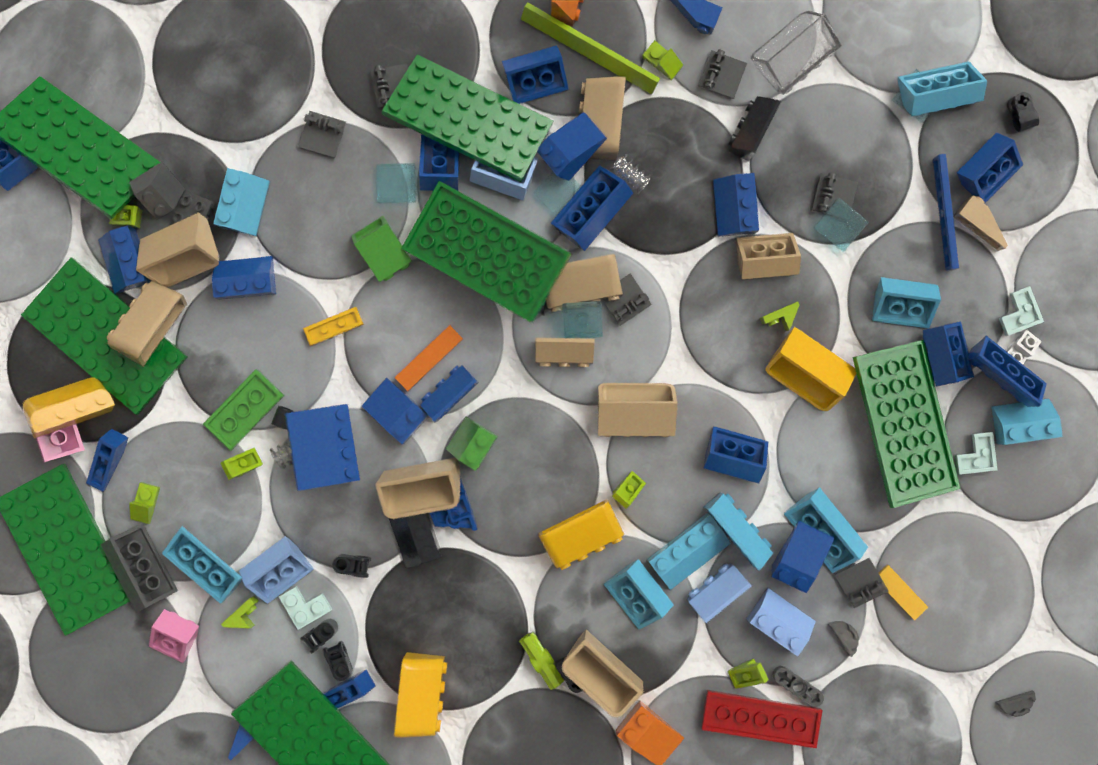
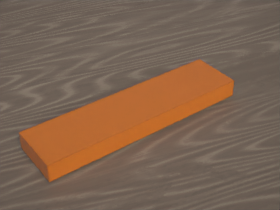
M449 325L394 378L409 391L453 350L463 338Z

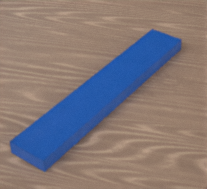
M939 154L933 158L945 270L951 271L959 268L947 159L946 154Z

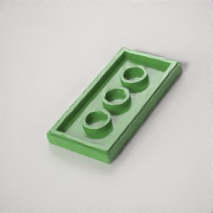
M255 369L203 425L232 451L285 395L258 369Z

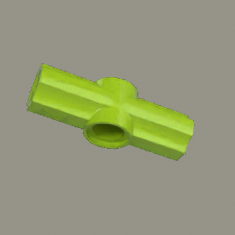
M532 631L519 640L530 657L529 660L537 673L541 674L550 690L560 686L564 682V678L558 672L552 656L546 648L544 649L536 634Z

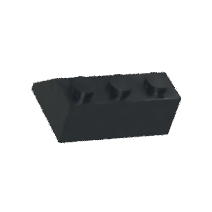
M757 96L754 101L750 100L745 109L748 112L746 117H742L737 125V128H739L737 135L733 134L728 143L731 145L729 152L749 161L756 153L781 101Z
M428 513L395 519L389 518L406 568L441 558L442 552Z

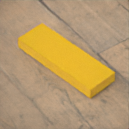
M353 307L307 326L303 330L309 345L313 346L362 326L364 323L357 307Z
M886 565L878 572L889 590L887 593L913 620H916L928 608L889 565Z

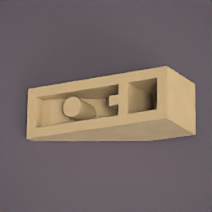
M978 196L967 198L953 217L996 250L1006 249L1008 245L989 207L984 204L985 201Z

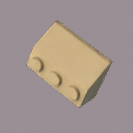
M793 233L736 238L738 266L742 279L790 276L800 273L801 254Z
M536 338L535 362L539 363L541 367H551V363H559L558 367H570V363H578V367H589V364H593L594 339Z

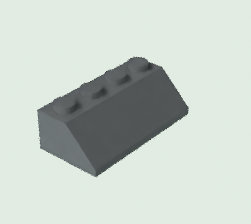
M143 523L101 544L136 613L178 591Z

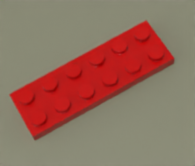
M707 690L701 729L817 749L823 710L816 707Z

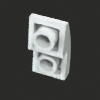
M1026 329L1014 341L1007 352L1024 364L1026 359L1033 355L1041 341Z

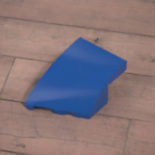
M460 477V500L457 506L429 513L435 527H451L454 529H459L460 527L475 531L477 530V524Z

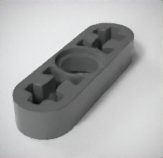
M778 666L774 669L773 678L779 685L812 707H818L823 703L824 696L822 692L785 666ZM786 671L785 675L791 679L790 682L784 678L780 679L778 673ZM801 681L803 683L801 691H794L793 685L795 682ZM807 690L813 695L817 693L816 696L818 697V700H812V698L806 694Z

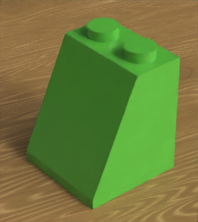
M381 216L351 236L354 245L379 282L389 280L394 276L393 273L399 269L400 271L409 267V263L412 262L408 253L401 249L403 245L384 216Z
M465 417L446 449L459 461L476 471L487 456L498 435L470 418Z

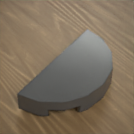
M843 621L829 623V626L848 655L852 657L857 652L859 645L857 631L850 624Z
M1032 690L996 701V703L1006 714L1014 717L1023 716L1031 711L1030 708L1033 706L1036 696Z

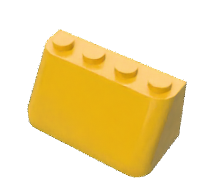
M796 327L788 333L766 366V372L771 377L822 411H829L845 397L856 376V370L853 366Z
M87 378L28 398L23 403V412L35 439L112 412L115 405L111 395L98 379Z
M606 499L539 532L538 536L555 568L563 570L571 566L570 562L576 559L578 562L588 557L587 554L592 551L598 553L604 550V545L610 542L616 544L622 541L624 532L609 501Z
M409 652L405 654L401 667L394 737L436 736V733L440 732L441 720H438V715L443 710V701H440V696L445 691V682L442 681L443 674L447 672L448 664L444 662L445 656Z

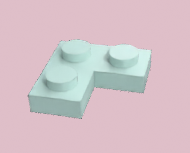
M1030 286L1010 293L1016 312L999 318L1005 336L1044 322Z
M993 432L971 434L974 453L955 455L957 474L996 471L997 461Z
M297 586L279 596L298 630L332 610L323 593L306 603Z

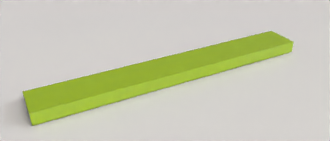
M527 2L521 20L618 76L626 77L625 80L646 92L653 94L660 80L659 77Z

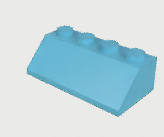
M970 62L903 75L897 79L903 106L911 116H919L929 112H937L943 109L956 108L957 106L984 101L987 80Z
M820 487L805 495L784 513L794 527L798 521H801L834 537L833 543L823 562L832 573L860 560L868 549L866 543Z
M720 492L703 507L751 565L760 570L773 554L770 550L772 545L766 538L761 539L758 533L760 531L753 523L749 525L745 520L747 515L740 508L737 510L734 507L733 503L735 501L728 493L724 495V493Z
M706 513L647 560L671 590L729 546L731 542L713 517Z
M183 526L162 552L167 559L220 604L242 582V577Z

